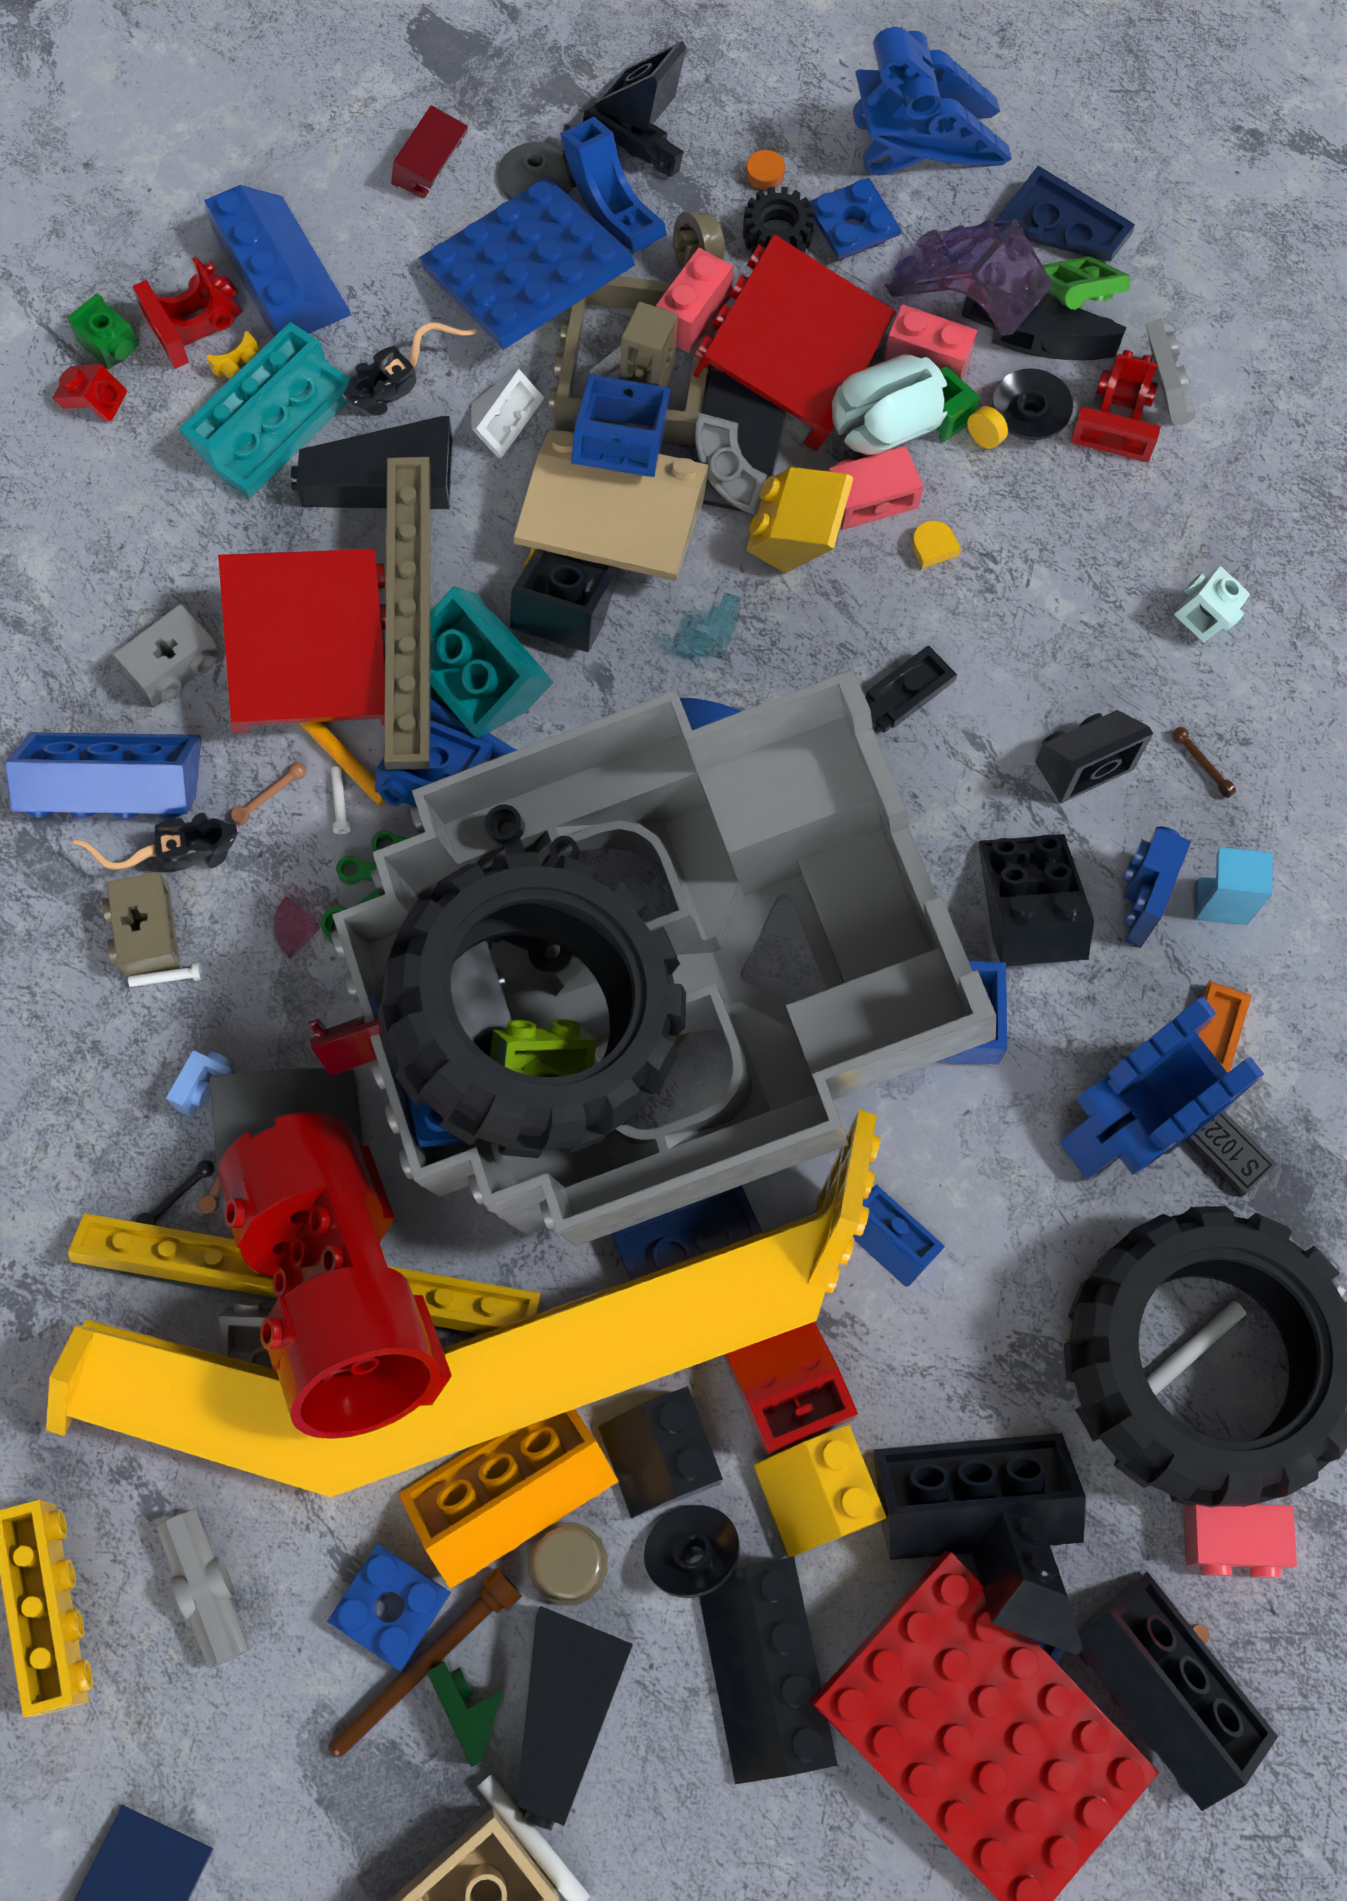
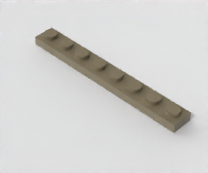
M429 457L387 458L384 764L386 770L430 769L431 464Z

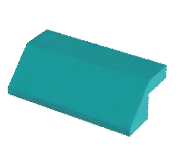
M290 322L179 428V431L223 481L250 499L348 403L343 393L347 389L351 378L326 362L319 340Z

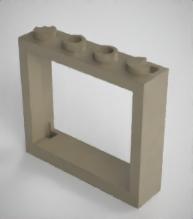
M618 276L566 309L567 312L571 313L569 321L563 320L561 325L560 345H565L564 353L556 355L554 378L559 379L558 387L550 389L548 410L555 412L556 430L574 432L582 399L571 398L587 304L636 309L638 303L643 302L656 307V304L673 282ZM712 324L695 346L694 355L706 334L714 339L716 328ZM695 356L693 357L685 411L668 409L662 441L664 443L695 446L697 415L702 413L711 364H709L707 369L703 368L698 378L694 376L693 373L701 361ZM594 418V420H593V421H599V422H605V423H611V424H617V425H623V426H630V427H636V428H642V429H648V430H652V428H653V427H648V426H642V425H636V424H630V423H624V422H618V421H612V420H606V419H600V418Z

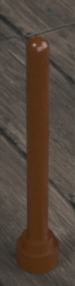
M495 1567L482 1580L484 1586L478 1591L480 1596L331 1739L328 1750L333 1757L339 1758L344 1756L428 1675L427 1671L435 1668L493 1611L498 1614L503 1608L509 1610L522 1597L520 1591L498 1567Z

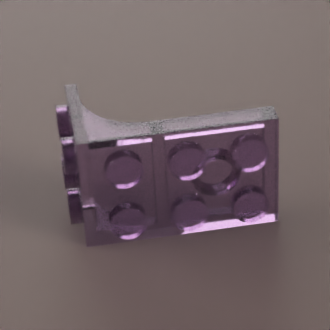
M1012 219L994 223L992 221H985L979 225L969 227L959 225L951 230L939 232L937 230L928 231L918 239L917 247L914 251L895 266V273L884 284L892 297L944 290L960 292L972 298L983 307L993 320L1000 334L1011 335L1049 291L1051 280L1018 221Z

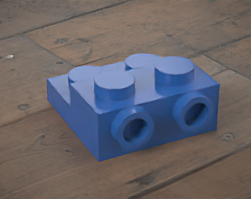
M430 720V769L386 770L383 758L376 770L375 792L380 793L382 799L390 805L399 806L405 803L416 808L412 790L488 762L492 755L493 745Z
M1159 826L1155 828L1149 842L1141 839L1121 879L1128 882L1123 898L1132 901L1123 924L1130 926L1125 942L1139 948L1143 946L1162 918L1191 843L1190 840L1181 837L1174 829Z

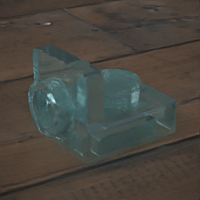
M725 592L719 607L714 605L711 607L705 625L687 620L683 627V645L698 656H713L723 659L740 619L741 597Z

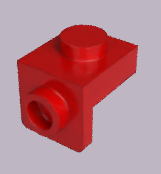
M102 364L69 366L60 376V385L52 399L63 409L89 407L103 421H112L127 394V389Z

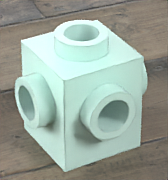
M1219 566L1207 577L1200 573L1184 589L1188 597L1174 615L1205 643L1221 629L1225 631L1231 629L1242 618L1244 612L1240 608L1250 596V593L1225 569Z

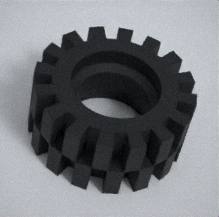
M775 186L768 187L767 195L762 190L757 192L756 200L751 197L744 212L743 239H745L747 250L752 248L751 254L753 255L758 244L766 248L775 234L805 253L806 248L809 249L811 245L814 226L813 206L809 207L810 201L806 197L800 200V192L794 190L792 195H789L788 187L781 186V193L775 192ZM771 220H783L791 224L793 228L786 231H773L764 224Z

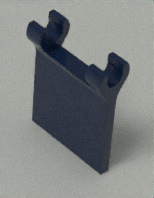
M122 1805L74 1901H189L214 1848Z

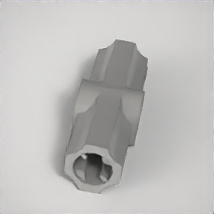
M194 1509L178 1514L156 1526L174 1577L171 1578L174 1596L184 1617L191 1621L197 1643L202 1651L207 1667H215L251 1650L232 1601L235 1598V1591L231 1578L222 1559L215 1555L210 1536L206 1531L203 1517L200 1515L199 1510Z

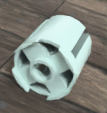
M905 354L851 374L843 381L832 400L833 424L838 435L851 431L846 436L844 443L853 451L865 455L884 453L926 435L942 424L947 415V411L943 412L944 396L942 388L946 387L947 383L940 369L928 357L920 359Z

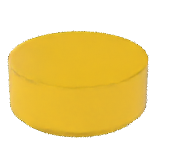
M982 406L968 418L967 426L970 435L976 443L986 449L997 447L1008 435V427L1004 417L992 407Z

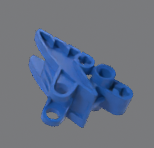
M890 27L880 31L875 36L873 47L879 70L859 69L855 72L861 99L855 104L853 109L856 126L862 130H868L869 137L874 139L863 155L864 167L868 173L878 176L886 175L910 167L925 159L971 166L1004 165L1012 160L1009 145L996 134H993V131L977 119L992 118L1000 112L998 100L990 91L982 87L981 83L973 76L967 74V71L956 61H953L947 53L941 50H929L927 37L920 31L907 32L901 27ZM884 155L890 156L883 162L873 163V161Z
M1204 997L1197 999L1176 1016L1174 1020L1154 1034L1151 1039L1143 1043L1110 1070L1107 1077L1095 1083L1076 1099L1089 1118L1062 1139L1059 1144L1087 1181L1108 1168L1119 1158L1132 1175L1138 1173L1166 1151L1168 1154L1174 1151L1216 1116L1230 1108L1234 1101L1264 1075L1251 1057L1245 1059L1227 1073L1198 1036L1217 1015Z

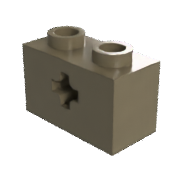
M643 302L638 303L621 337V380L667 387L675 369L677 313ZM631 389L624 390L628 395L633 394Z
M157 872L108 881L109 897L102 899V907L107 924H112L114 938L107 940L108 954L112 965H118L127 979L128 976L181 969L170 888L162 874Z

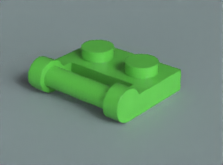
M1087 256L1033 267L1029 271L1026 281L1029 288L1037 292L1046 291L1060 298V302L1070 309H1077L1084 304L1086 299L1106 301L1112 299L1113 294L1129 291L1130 275Z

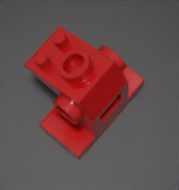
M192 258L196 274L188 282L189 289L174 297L156 295L147 280L132 286L142 314L174 369L189 363L184 346L212 333L229 328L233 324L234 319L243 312L234 297L238 294L236 287L224 273L216 275L213 272L216 270V267L211 261L203 264L198 258ZM200 309L204 310L201 314L197 315L192 319L186 321L183 320V317L189 314H192Z
M1123 350L1122 355L1117 354L1110 371L1103 369L1096 391L1097 394L1103 395L1100 409L1095 410L1081 406L1070 443L1149 462L1157 443L1161 426L1142 422L1141 415L1144 406L1151 407L1153 404L1158 383L1152 382V378L1158 364L1152 362L1153 357L1150 355H1143V358L1140 359L1132 357V351ZM1114 404L1133 409L1131 418L1109 413L1110 405Z

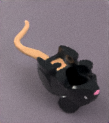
M441 323L423 325L416 331L410 355L407 359L399 352L396 346H392L376 353L373 356L374 363L371 365L367 363L356 365L357 375L350 379L348 387L343 393L345 400L358 408L365 409L371 415L386 413L388 410L386 401L399 399L407 395L416 384V371L414 368L420 353L421 338L426 332L441 330L454 335L470 336L475 334L476 330L463 331Z
M205 813L195 815L192 821L187 823L182 818L168 819L155 825V844L137 851L127 861L120 863L108 861L96 848L87 842L73 840L72 843L84 847L100 865L110 870L128 869L150 857H157L161 865L169 870L187 869L203 860L209 868H215L226 859L228 850L237 837L238 827L216 818L208 819Z

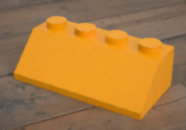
M576 1409L479 1443L398 1493L424 1549L451 1589L465 1579L474 1576L478 1571L501 1556L516 1549L520 1544L548 1526L557 1523L562 1517L590 1499L599 1496L603 1491L619 1481L597 1441Z

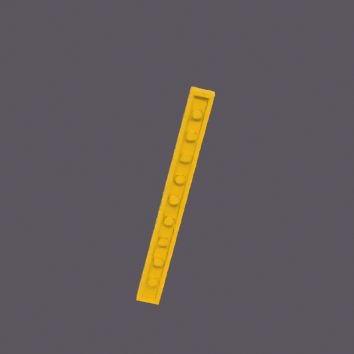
M84 1213L68 1250L70 1262L279 1298L274 1293L273 1277L263 1275L251 1269L245 1263L235 1240L230 1238ZM388 1266V1268L398 1271L407 1279L413 1295H423L434 1326L483 1334L538 1314L541 1300V1293Z

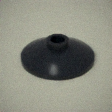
M1029 368L1014 371L998 383L993 394L992 408L996 409L1004 417L1008 432L1012 435L1027 440H1042L1055 436L1066 427L1073 412V399L1068 387L1057 376L1044 370ZM1026 410H1032V411H1034L1035 413H1030V412H1027Z
M691 1505L679 1508L663 1517L649 1534L644 1549L645 1568L652 1582L668 1595L678 1598H695L706 1595L719 1588L733 1573L740 1555L739 1536L732 1521L715 1508L704 1505ZM695 1555H703L698 1561L689 1563Z

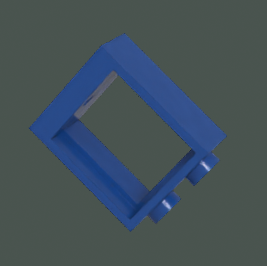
M589 374L575 424L571 464L655 477L666 427L671 388ZM631 389L633 394L628 395L624 390ZM594 418H600V419H606V420H612V421H618V422H624V423H630V424L648 426V427H653V428H652V430H648V429H642V428H636V427H630V426H623V425H617V424H611V423H605V422H599V421H593V420H594Z

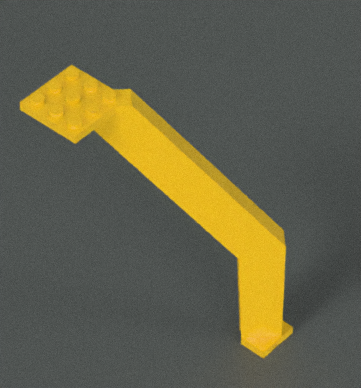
M858 1110L846 1136L849 1145L840 1148L819 1193L814 1214L444 1347L442 1349L452 1377L433 1405L419 1406L402 1419L381 1429L358 1436L338 1439L317 1438L306 1435L299 1431L292 1423L277 1371L273 1370V1368L87 1318L83 1326L77 1324L74 1327L49 1376L46 1431L65 1436L75 1418L327 1497H334L817 1321L825 1292L832 1294L836 1287L840 1273V1266L838 1265L846 1266L850 1259L854 1246L853 1235L861 1236L868 1220L869 1208L862 1206L863 1199L867 1200L875 1178V1172L868 1170L869 1163L873 1164L881 1141L880 1136L874 1135L877 1115Z

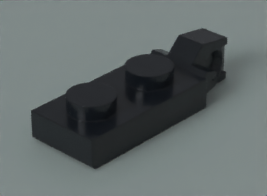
M595 105L585 110L583 122L595 117L613 132L615 143L626 149L630 155L644 160L645 163H652L656 171L671 177L679 172L684 151L667 140L668 133L654 124L648 131H644L598 111Z
M926 646L867 691L865 698L871 711L874 731L879 727L885 733L891 727L895 728L955 682L957 674L930 646Z

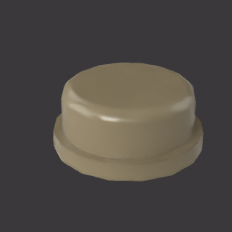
M686 211L677 217L673 231V248L681 269L685 267L698 248L722 260L724 259V235L719 222L710 213L698 214L695 211Z
M576 1522L558 1523L545 1529L535 1539L528 1555V1574L534 1588L546 1600L558 1605H578L591 1599L602 1587L608 1572L607 1553L602 1540L590 1528Z

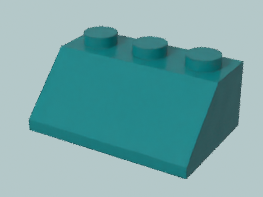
M453 586L431 610L430 685L475 738H480L527 712L554 683L478 593Z

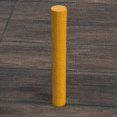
M322 722L299 723L379 807L387 804L382 799L380 793L375 792L376 778Z

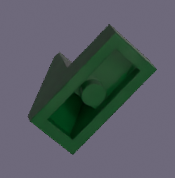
M444 1662L427 1671V1674L470 1766L473 1767L485 1759L507 1689H503L470 1707L466 1698L474 1693L463 1669L460 1666L453 1670L449 1662Z

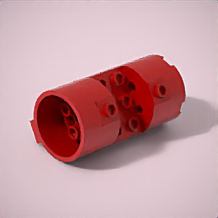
M302 1112L274 1118L276 1126L262 1131L253 1137L248 1131L244 1133L223 1155L218 1169V1177L226 1201L225 1222L232 1230L236 1246L240 1248L245 1263L256 1272L273 1277L274 1293L279 1298L268 1317L262 1322L260 1338L263 1347L268 1350L273 1370L277 1371L293 1425L302 1433L317 1438L338 1439L366 1434L402 1419L419 1406L433 1405L452 1377L423 1295H413L407 1279L398 1271L387 1266L380 1242L395 1217L369 1146H360L356 1135L348 1129L346 1122L331 1114Z

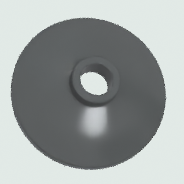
M530 142L513 148L503 157L499 164L498 182L502 192L511 200L530 188L534 183L548 176L568 194L572 186L562 157L564 151L554 145L543 142Z

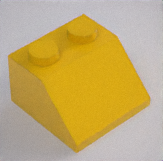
M789 467L774 477L770 476L763 483L759 492L761 501L757 514L749 525V533L751 535L746 551L785 574L834 549L853 477L846 473Z
M850 1424L804 1441L753 1465L787 1557H795L887 1519Z

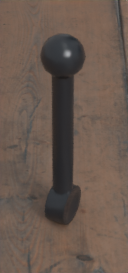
M210 1160L200 1161L195 1173L151 1213L139 1215L136 1222L156 1226V1220L200 1179L209 1177L214 1173L215 1166Z

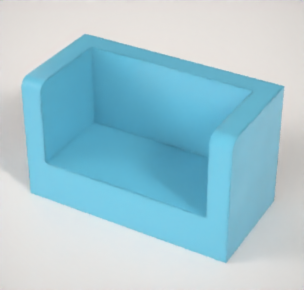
M1220 848L1216 854V878L1200 877L1196 882L1195 920L1248 925L1272 895L1273 853Z

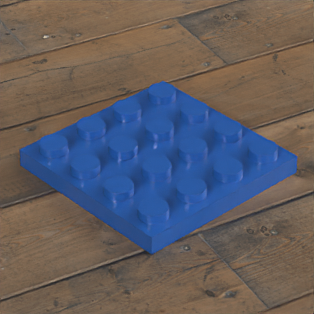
M548 176L534 183L530 188L511 200L502 203L492 212L469 224L465 229L446 241L437 244L433 249L419 257L423 269L503 350L635 266L632 253Z

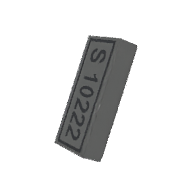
M1225 1111L1216 1116L1186 1141L1241 1197L1277 1165Z

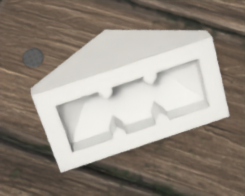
M515 369L471 403L472 430L498 458H501L539 407L544 397L520 369Z

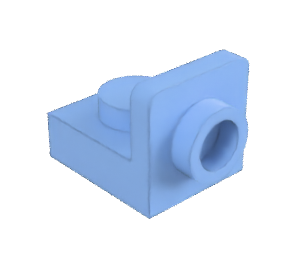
M193 1050L166 1099L176 1111L192 1118L197 1107L202 1108L210 1098L209 1077L235 1074L236 1072L232 1069L234 1063L213 1051H210L205 1056Z

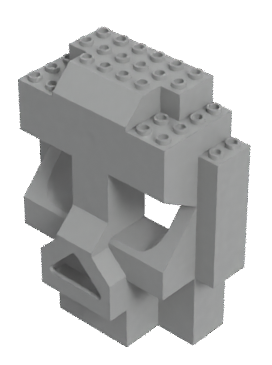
M854 669L694 730L691 729L678 692L674 690L412 790L417 807L410 809L419 835L372 852L377 869L372 870L371 875L380 897L333 914L337 931L331 933L332 941L341 959L346 958L350 974L344 976L346 987L354 1002L359 1001L364 1022L367 1023L379 1018L378 1010L382 1004L383 986L380 981L397 933L416 902L425 901L433 893L439 880L466 864H479L481 869L491 866L495 855L506 854L503 845L496 843L485 828V818L488 812L495 806L502 804L510 805L520 813L525 822V831L521 837L526 852L538 853L539 865L546 866L551 856L550 845L554 839L559 836H569L576 842L580 850H629L649 858L664 870L679 910L645 924L651 932L661 927L665 929L680 962V965L672 975L674 984H682L686 991L685 1029L677 1037L691 1032L723 1029L731 1050L733 1072L729 1087L718 1102L702 1112L655 1129L640 1130L628 1125H620L608 1133L599 1143L570 1154H566L559 1149L545 1150L539 1158L501 1155L498 1151V1144L477 1138L472 1146L464 1142L457 1145L420 1147L416 1142L405 1090L395 1076L399 1068L395 1054L383 1047L380 1034L370 1037L377 1058L376 1061L371 1063L373 1075L380 1089L386 1088L391 1105L385 1107V1113L394 1134L400 1133L405 1150L399 1152V1159L408 1179L414 1178V1181L420 1187H425L438 1197L470 1186L477 1204L484 1203L489 1212H494L500 1220L504 1219L507 1221L510 1227L514 1226L525 1235H530L546 1228L548 1230L554 1229L559 1238H565L575 1247L848 1146L849 1144L833 1100L996 1039V1013L978 970L973 971L942 896L937 897L908 827L907 810L873 730L871 711ZM514 822L504 823L501 826L500 833H511L514 829ZM562 846L558 850V855L560 851H572V846ZM783 897L791 899L826 987L825 991L796 1002H790L742 980V973L777 901ZM505 941L492 942L490 953L495 968L501 971L505 980L506 993L504 997L509 1013L514 1014L517 1020L536 1024V1029L551 1028L552 1021L556 1019H569L579 1022L581 1024L580 1028H583L597 1039L594 1065L600 1062L604 1057L609 1040L610 1019L605 996L590 970L581 960L574 956L572 963L564 971L557 974L542 973L530 962L528 951ZM548 946L545 950V957L553 959L558 956L560 946Z

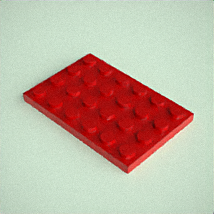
M944 1551L810 1702L997 1901H1054L1160 1772L1034 1639L992 1624L982 1590L983 1585L952 1552Z

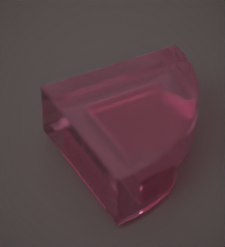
M286 896L275 914L274 933L281 950L287 958L291 959L320 929V926Z

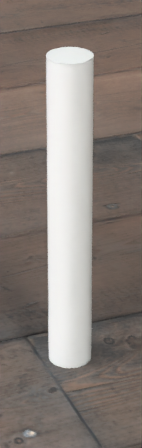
M1232 1301L1146 1377L1155 1395L1163 1390L1246 1315L1245 1310L1239 1303Z
M490 1774L477 1787L478 1791L490 1806L495 1809L567 1901H587L591 1897L534 1825L523 1819L525 1814L516 1806L517 1804L493 1774Z

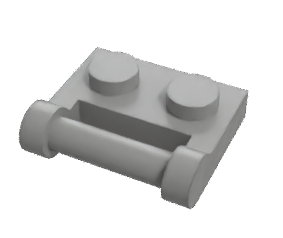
M1162 318L1146 323L1153 362L1158 364L1157 371L1167 401L1171 422L1174 425H1183L1192 421L1196 415L1193 404L1187 401L1184 392L1190 389L1189 380L1184 365L1176 366L1180 352L1174 331L1166 333Z

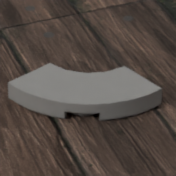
M698 413L695 430L696 449L700 463L709 465L707 474L709 482L727 502L755 516L761 501L759 492L767 479V475L752 468L742 456L738 444L739 424Z

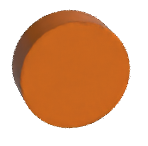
M760 150L749 157L746 177L753 187L759 190H768V187L775 186L777 188L783 182L785 162L778 153L771 150Z

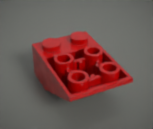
M815 1322L724 1354L765 1457L847 1424L858 1415L839 1367Z

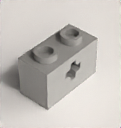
M179 604L113 654L124 676L153 707L162 701L172 699L179 693L184 684L196 675H202L209 671L215 661L220 658L212 636L182 604Z

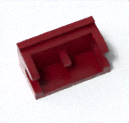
M430 105L394 160L391 184L397 188L400 186L416 196L426 198L429 190L425 187L432 188L442 168L455 148H458L461 144V139L467 134L468 126Z
M361 1016L326 1029L319 1018L308 1022L311 1030L316 1035L310 1038L311 1049L331 1076L377 1060L370 1037L380 1034L382 1037L379 1018L365 1023L364 1017Z

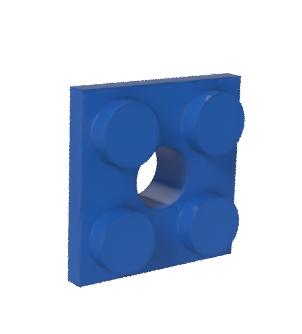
M870 178L858 180L852 185L831 193L822 194L820 197L810 200L809 207L813 206L814 220L838 259L901 234L899 225ZM848 219H856L860 221L861 224L854 225L852 223L845 221Z
M377 1543L327 1622L402 1672L451 1592ZM395 1592L402 1598L404 1609L397 1620L385 1622L378 1615L377 1604L383 1595Z

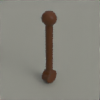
M1184 727L1176 728L1172 733L1173 740L1185 746L1218 784V789L1225 798L1236 793L1234 784L1228 779L1225 780L1189 739L1188 730Z

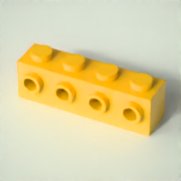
M40 1499L0 1510V1578L23 1718L40 1717L89 1703L87 1691L93 1689L91 1666L87 1659L82 1660L79 1639H83L85 1634L84 1622L78 1608L73 1609L70 1589L76 1587L75 1570L72 1561L69 1558L65 1559L62 1540L66 1539L68 1534L66 1519L63 1511L56 1509V1504Z

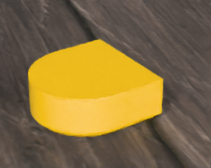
M927 521L919 525L915 530L912 549L921 569L959 557L961 547L953 531L945 523Z

